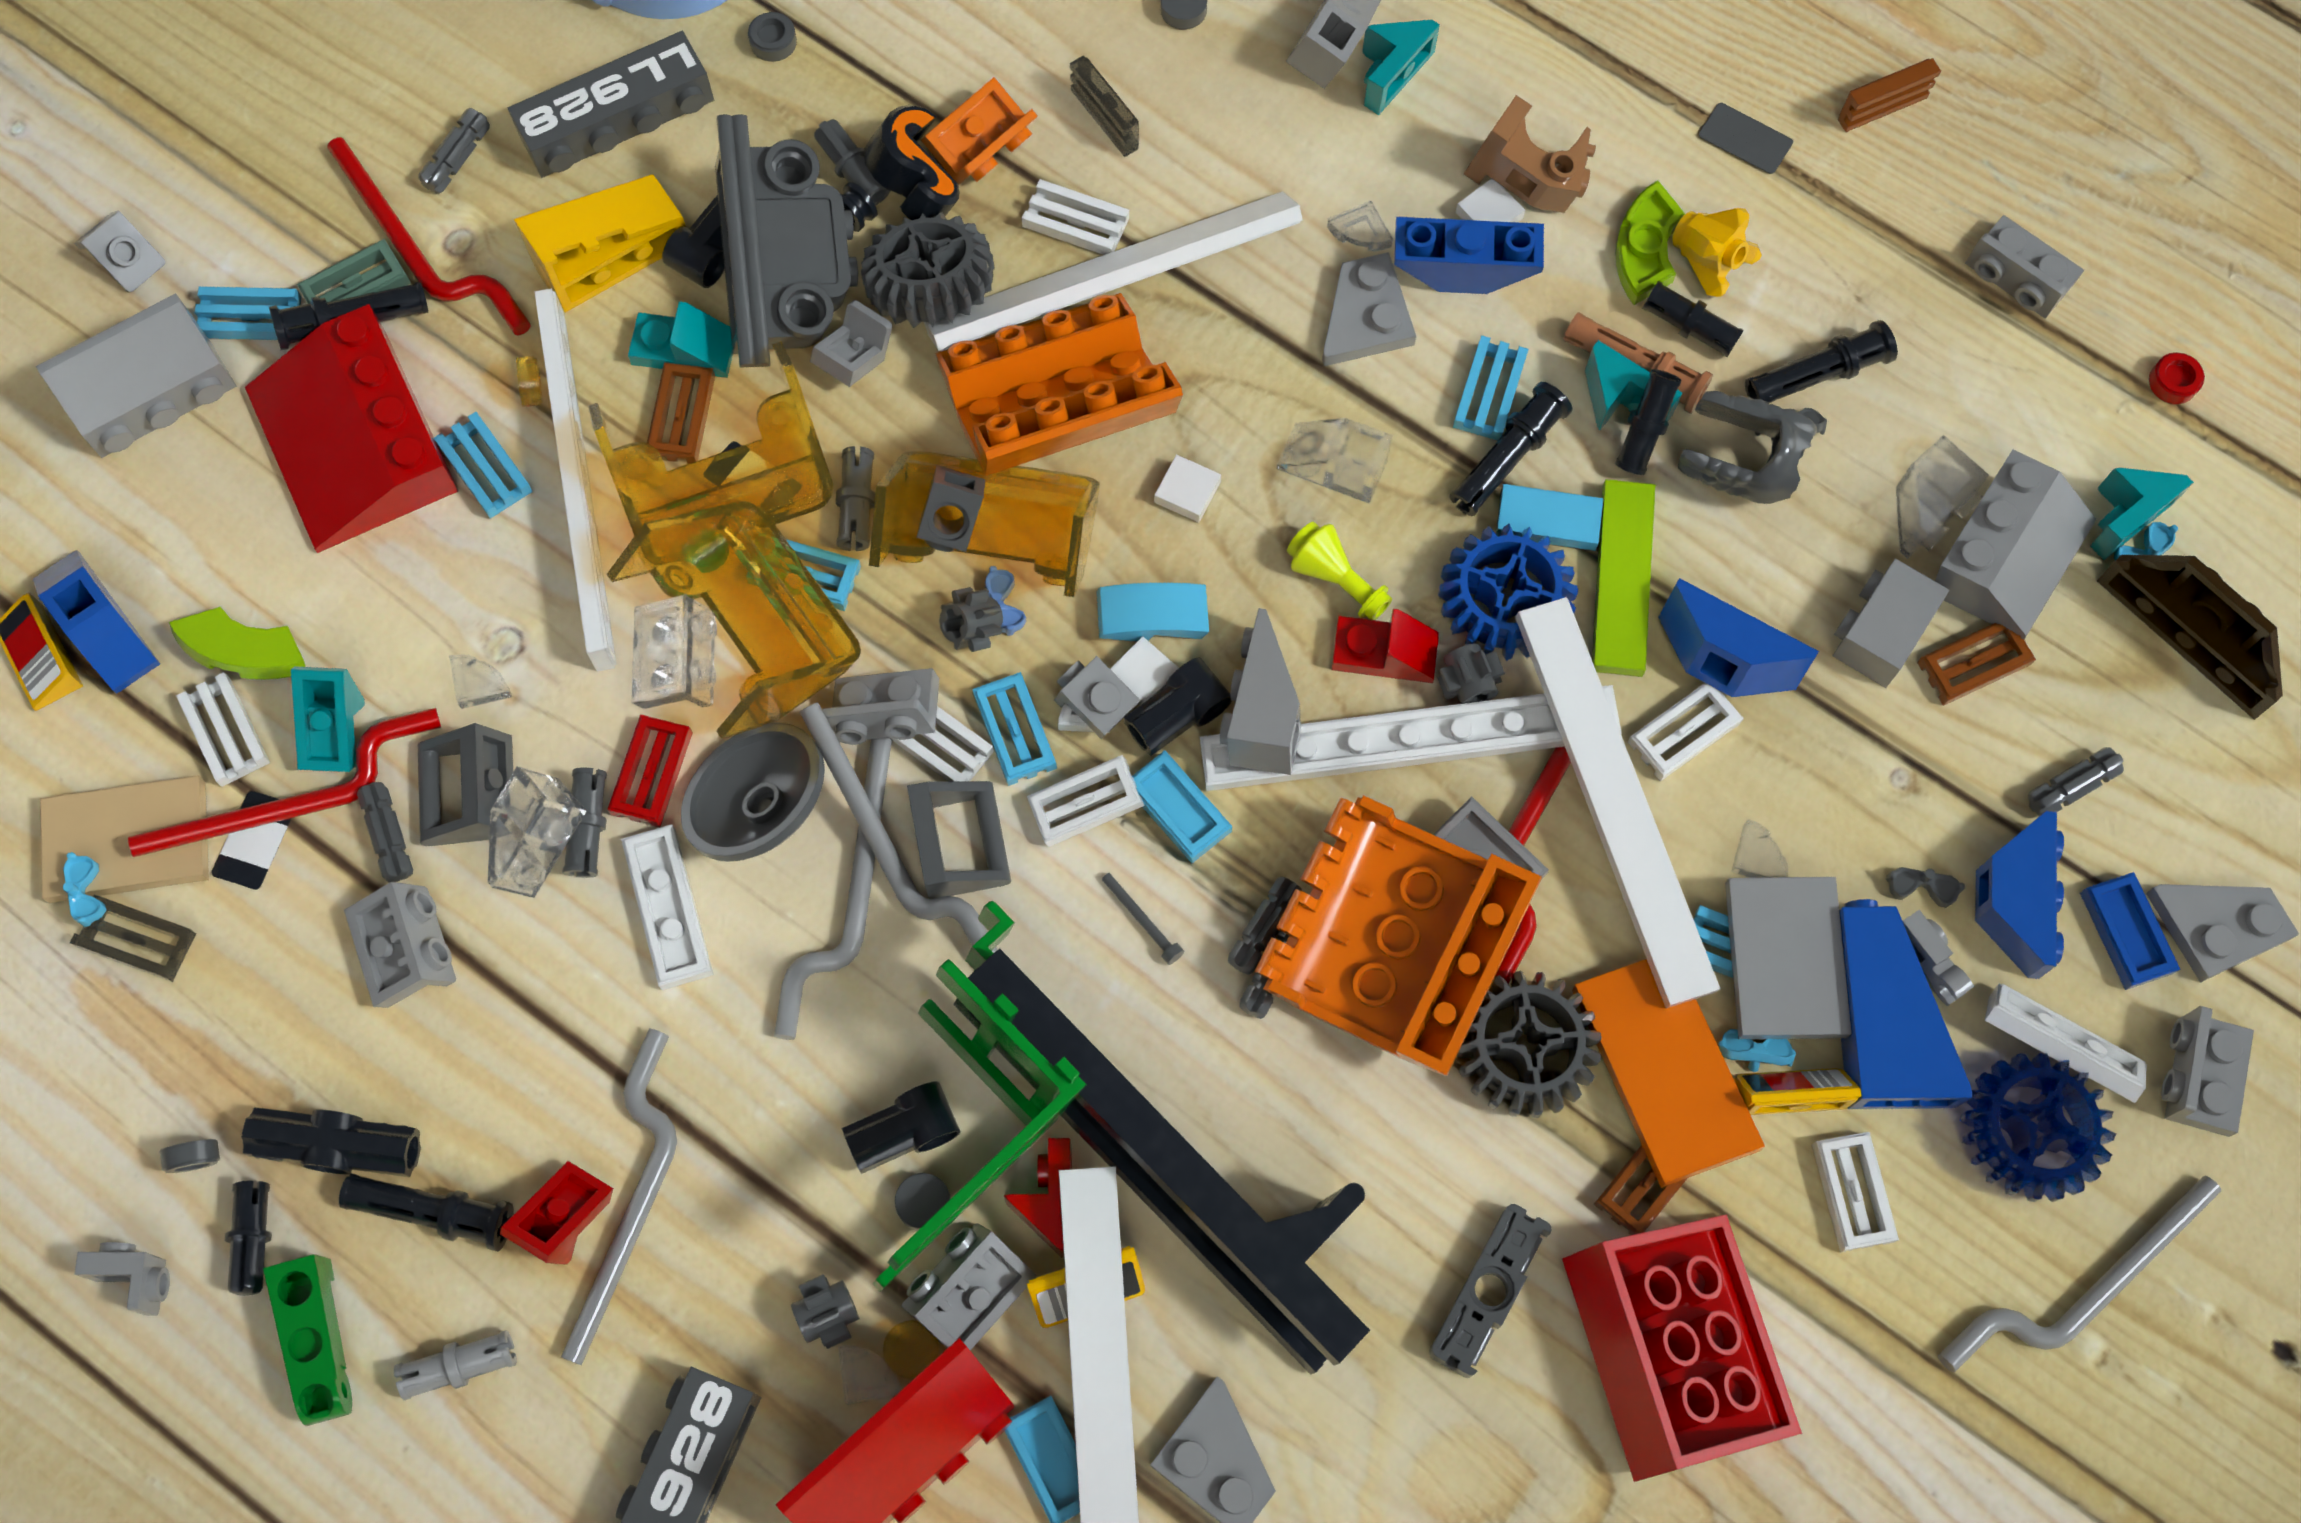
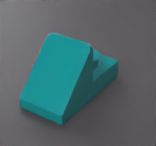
M1434 20L1373 24L1367 27L1362 52L1374 63L1364 78V83L1367 85L1364 100L1365 107L1377 115L1383 112L1435 53L1440 24Z
M681 301L678 303L675 317L638 312L628 358L631 365L663 369L664 362L713 368L715 376L728 378L733 356L730 326Z
M1599 340L1593 346L1585 368L1597 428L1599 430L1603 428L1620 404L1627 407L1629 412L1637 410L1650 378L1649 371ZM1679 390L1676 391L1666 417L1667 422L1673 416L1681 398L1682 392Z
M2129 468L2113 469L2099 485L2098 491L2115 508L2097 524L2103 532L2090 547L2103 560H2106L2117 548L2127 543L2175 504L2194 482L2187 475Z
M294 666L291 669L298 770L350 772L356 766L353 716L365 706V699L347 669Z

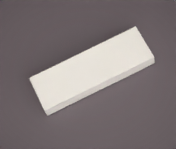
M673 824L621 839L660 989L665 990L713 976L712 966Z
M1998 983L1989 996L1985 1016L1986 1022L2134 1103L2146 1089L2147 1064L2140 1058L2004 984Z

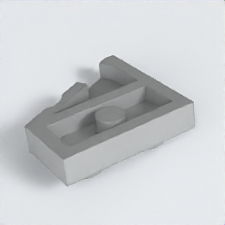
M1389 252L1342 263L1323 350L1322 361L1324 366L1414 346L1416 333Z
M2160 884L2146 893L2200 983L2299 935L2271 888Z
M1217 1376L1150 1466L1220 1523H1253L1276 1490L1225 1382Z

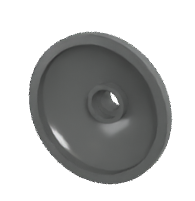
M768 723L744 730L717 747L697 769L684 794L681 807V823L688 841L704 856L717 861L730 862L759 856L776 848L790 838L812 812L822 789L825 766L822 752L816 742L804 730L794 725Z

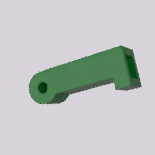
M313 1254L263 1268L291 1394L300 1421L303 1425L310 1426L349 1415L352 1411V1393L344 1370L347 1368L330 1281L335 1280L331 1259Z

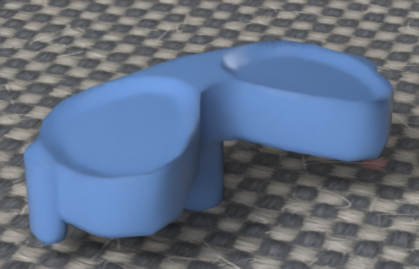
M991 566L985 579V589L989 590V597L995 599L1001 607L1003 623L1000 629L1007 636H1011L1014 632L1024 627L1026 616L1023 611L1006 605L1003 602L1015 586L1014 575L1007 570H997L996 566Z

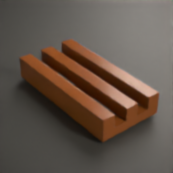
M1928 58L1851 90L1839 114V123L1845 132H1848L1927 99L1930 94L1928 89L1934 87L1936 83L1934 78L1939 77L1941 69L1933 58Z
M664 362L645 449L648 459L658 460L659 456H665L668 461L678 462V458L686 459L688 464L698 463L715 381L713 368ZM679 376L683 377L669 444L662 443L675 378ZM696 378L700 379L685 446L681 445Z
M1994 623L1922 656L1917 664L1922 671H1927L1930 676L1928 682L1932 688L1936 687L1940 693L1938 698L1944 706L2032 665L2036 658L2020 635L2001 624ZM2005 633L2009 640L1944 671L1939 663ZM2012 651H2016L2018 654L2017 657L1953 687L1949 682Z
M1642 1145L1594 1203L1601 1211L1605 1210L1611 1215V1219L1619 1226L1623 1225L1628 1229V1234L1630 1235L1644 1233L1687 1180L1686 1178L1665 1186L1641 1218L1636 1220L1630 1215L1631 1211L1657 1180L1652 1168L1621 1206L1612 1199L1647 1157Z

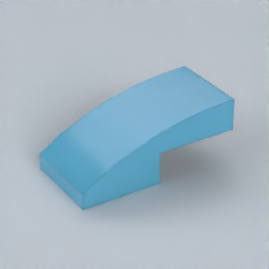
M1133 583L1104 586L1096 591L1099 638L1138 642L1142 637L1149 641L1154 635L1202 639L1209 633L1206 585Z

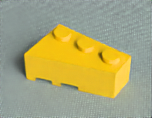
M654 174L514 219L537 272L549 289L552 288L556 292L565 313L662 259L664 247L672 233L678 228L686 226L683 216Z

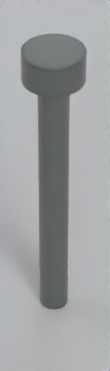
M1107 873L1102 878V881L1164 951L1161 957L1168 965L1176 962L1185 952L1178 943L1172 945L1110 873Z

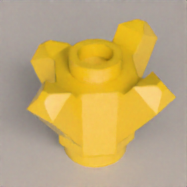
M1734 208L1713 214L1690 211L1680 219L1674 230L1672 239L1674 247L1680 249L1681 255L1688 259L1707 295L1723 296L1730 286L1726 279L1727 273L1731 269H1738L1743 262L1752 265L1760 260L1762 256L1758 244L1746 240L1745 230L1749 223V213L1746 209Z

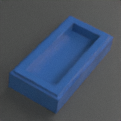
M2134 872L2087 887L2080 892L2125 990L2172 975L2181 970Z

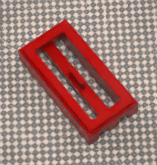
M640 714L607 808L610 815L619 818L622 815L629 817L631 821L641 823L642 820L649 822L651 826L661 827L693 734L689 726ZM651 730L658 731L633 805L627 804L626 801ZM670 735H675L650 809H646Z

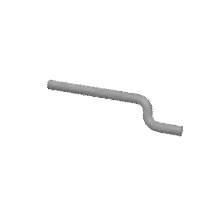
M814 703L801 710L800 714L822 752L823 758L898 900L907 911L917 918L935 920L943 917L954 918L962 926L969 942L973 946L988 932L978 920L979 914L972 905L961 898L947 895L927 899L918 892L819 703ZM997 947L992 950L993 953L998 950Z
M890 738L871 739L864 790L880 820L892 743ZM860 826L858 827L841 943L831 951L810 952L796 959L787 969L780 993L774 1033L776 1038L785 1040L795 1039L805 980L814 973L837 971L849 965L859 954L864 940L875 854Z
M649 1028L628 1074L623 1093L625 1105L635 1121L652 1131L655 1137V1145L562 1353V1358L581 1366L676 1150L677 1137L675 1126L665 1113L649 1104L646 1099L647 1085L669 1038L668 1035Z
M2203 1176L2055 1324L2042 1327L2018 1311L2006 1308L1991 1309L1976 1317L1938 1355V1359L1948 1370L1956 1372L1993 1334L2004 1330L2011 1332L2027 1345L2047 1350L2064 1346L2072 1341L2221 1192L2220 1186L2210 1177Z

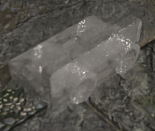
M686 595L634 607L632 704L643 709L688 700L702 708L713 705L714 685L716 683L714 652L717 623L712 609Z

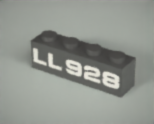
M682 30L507 108L526 150L541 178L554 172L565 171L574 163L594 154L610 151L617 144L641 133L652 132L660 127L661 124L681 115L695 113L704 105L715 100L707 72Z
M692 1366L686 1377L680 1375L675 1380L666 1400L665 1407L670 1409L671 1412L662 1432L654 1430L649 1437L641 1456V1463L646 1464L645 1470L637 1487L630 1485L626 1489L618 1505L616 1518L622 1520L621 1523H707L762 1397Z

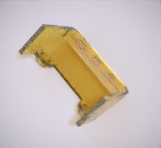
M782 341L774 343L772 346L787 390L766 398L760 404L757 410L756 421L762 439L667 471L661 454L650 444L633 442L615 448L599 404L595 403L588 406L596 438L641 552L649 559L658 562L671 561L814 512L824 507L830 500L833 493V481L794 366Z
M911 451L903 453L876 485L869 566L880 567L889 553L893 554V558L898 561L919 563L923 561L924 556L935 552L936 549L927 545L925 540L917 538V532L936 465L985 479L983 500L967 550L964 553L1034 563V571L1043 575L1045 583L1065 586L1064 596H1075L1084 576L1097 509L1100 482L1096 479L1083 475L1025 466H1015L985 476L977 459L932 452ZM950 505L940 507L937 510V513L946 520H957L963 516L958 508Z
M738 501L645 522L607 573L611 582L650 573L661 590L669 597L683 601L703 598L756 674L749 676L741 685L739 690L740 703L716 730L721 739L782 719L846 673L861 654L858 639L772 519L763 509L750 502Z

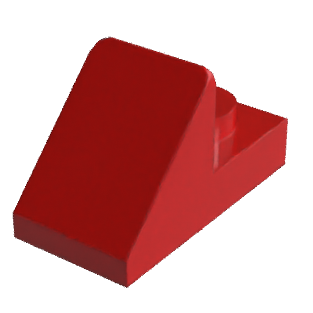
M1399 609L1392 610L1390 622L1338 616L1331 670L1433 683L1439 632Z
M1048 1138V1154H1038L1037 1159L1038 1188L1048 1187V1194L1004 1195L1006 1205L1061 1258H1064L1059 1170H1072V1146L1070 1138Z
M567 1161L501 1227L500 1235L545 1263L567 1265L572 1259L578 1235L610 1203L614 1188Z

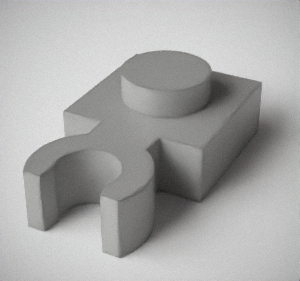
M1920 909L1903 920L1923 972L1931 981L1937 996L1946 1006L1962 997L1974 987L1967 974L1950 960L1949 957L1953 952L1947 946L1948 939L1946 934L1935 921L1926 919Z

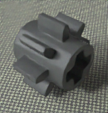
M971 587L952 591L953 602L941 605L942 611L939 622L943 635L949 641L954 642V649L956 650L969 647L971 652L990 648L991 641L989 637L1002 633L1000 628L1003 623V614L1000 605L995 599L989 597V590L987 589L973 591Z
M1468 644L1451 651L1444 657L1446 667L1439 670L1441 675L1437 679L1446 700L1457 696L1461 704L1488 701L1498 694L1496 684L1502 682L1501 676L1505 672L1496 651L1485 655L1479 644Z
M822 1274L799 1285L804 1298L792 1303L791 1308L805 1341L810 1343L821 1338L824 1347L826 1346L829 1349L852 1338L847 1325L860 1318L844 1281L842 1280L830 1286L827 1278Z

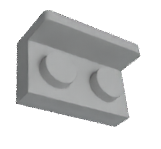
M2005 215L2000 218L1988 234L1985 233L1980 238L1965 262L1983 280L1994 283L2016 298L2021 306L2035 311L2045 319L2084 272V269Z
M933 668L837 678L835 679L832 708H823L822 711L839 743L857 745L869 739L889 737L906 740L918 734L935 733L939 677Z
M390 882L344 910L373 1007L389 1008L427 985L448 986L456 981L451 964V952L445 944L436 916V905L425 886Z
M2199 1006L2177 1019L2171 1032L2170 1047L2176 1051L2173 1069L2168 1071L2162 1085V1099L2167 1101L2164 1119L2230 1137L2237 1134L2239 1130L2254 1030L2212 1019V1009Z
M979 1223L974 1224L971 1228H963L949 1241L945 1248L947 1255L932 1271L930 1269L925 1270L914 1279L907 1290L909 1297L902 1304V1307L946 1348L950 1347L960 1338L971 1350L1027 1288L1029 1280L1035 1279L1037 1276L991 1230Z

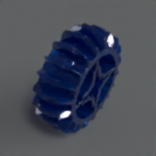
M2020 1053L2011 1058L2010 1064L2005 1060L1997 1061L1991 1066L1992 1074L1983 1072L1975 1079V1084L1979 1090L1973 1089L1972 1098L1966 1101L1973 1110H1967L1962 1113L1959 1120L1965 1125L1974 1127V1131L1964 1135L1962 1143L1970 1146L1977 1144L1980 1152L1971 1158V1164L1977 1166L1987 1162L1991 1169L1987 1173L1986 1182L1994 1183L2004 1177L2006 1179L2005 1194L2013 1196L2023 1188L2027 1201L2036 1202L2045 1194L2049 1201L2056 1202L2065 1197V1191L2071 1195L2084 1191V1181L2091 1183L2102 1174L2097 1164L2103 1165L2111 1159L2112 1154L2102 1145L2114 1141L2117 1133L2102 1127V1123L2111 1119L2114 1111L2098 1109L2096 1101L2103 1097L2104 1090L2094 1089L2088 1092L2084 1085L2088 1081L2089 1073H2078L2071 1077L2069 1075V1060L2058 1061L2052 1067L2047 1053H2039L2033 1057L2032 1061L2029 1060L2026 1054ZM2015 1087H2031L2042 1090L2040 1096L2032 1100L2030 1104L2020 1100L2012 1103L2003 1099L2008 1090ZM2063 1107L2069 1114L2072 1124L2064 1117ZM2037 1116L2038 1124L2031 1121V1119ZM2001 1128L2011 1137L2012 1149L2003 1137ZM2037 1130L2040 1131L2041 1133H2043L2044 1135L2041 1136V1137H2039V1138H2037V1137H2038V1134H2036ZM2045 1150L2053 1153L2063 1151L2071 1155L2062 1168L2047 1169L2033 1165L2035 1158L2043 1155Z

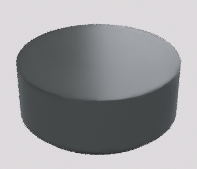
M1161 0L1162 18L1174 28L1183 30L1194 28L1201 24L1206 17L1207 0Z
M778 12L763 13L757 16L749 25L748 38L750 46L758 58L769 62H776L787 58L795 50L797 45L795 28L792 21L784 14Z
M215 1139L186 1142L169 1146L159 1151L162 1171H165V1173H180L213 1166L220 1160L218 1141Z
M919 1173L908 1177L901 1183L895 1195V1208L902 1222L909 1228L918 1231L951 1199V1196L941 1179L932 1174Z

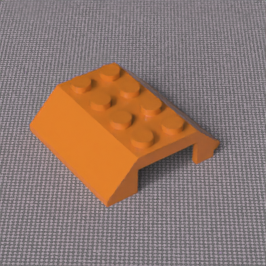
M1364 795L1362 798L1358 797L1355 803L1340 798L1324 830L1325 833L1335 838L1336 842L1334 846L1319 841L1300 878L1301 881L1310 885L1313 889L1310 895L1298 889L1294 890L1276 927L1289 935L1287 942L1284 943L1271 937L1254 972L1268 979L1263 988L1264 990L1299 1010L1402 1060L1447 1076L1542 880V876L1492 853L1489 859L1474 854L1396 818L1392 808Z

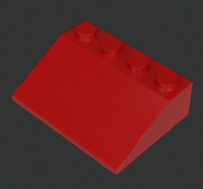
M370 304L321 324L245 386V390L317 553L458 492L392 344Z
M1727 1214L1603 1241L1562 1258L1634 1482L1802 1434Z
M958 1338L775 1505L792 1523H890L893 1519L898 1523H904L925 1504L926 1500L921 1496L924 1490L936 1479H939L945 1485L970 1462L964 1454L980 1439L986 1445L990 1444L1011 1425L1013 1421L1007 1414L1015 1406L969 1348Z

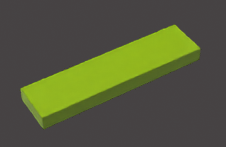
M1605 479L1602 486L1603 507L1599 535L1592 662L1596 672L1643 677L1646 671L1656 484Z

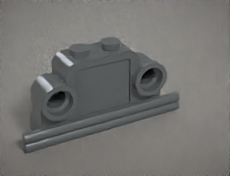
M723 114L717 116L719 150L715 163L732 354H739L740 368L770 367L769 349L807 348L815 345L829 327L833 313L843 304L849 287H857L856 257H849L847 240L853 239V215L851 210H844L843 199L837 189L827 184H815L819 175V160L815 152L807 144L798 140L788 139L779 141L772 147H750L747 115L737 114L731 116Z

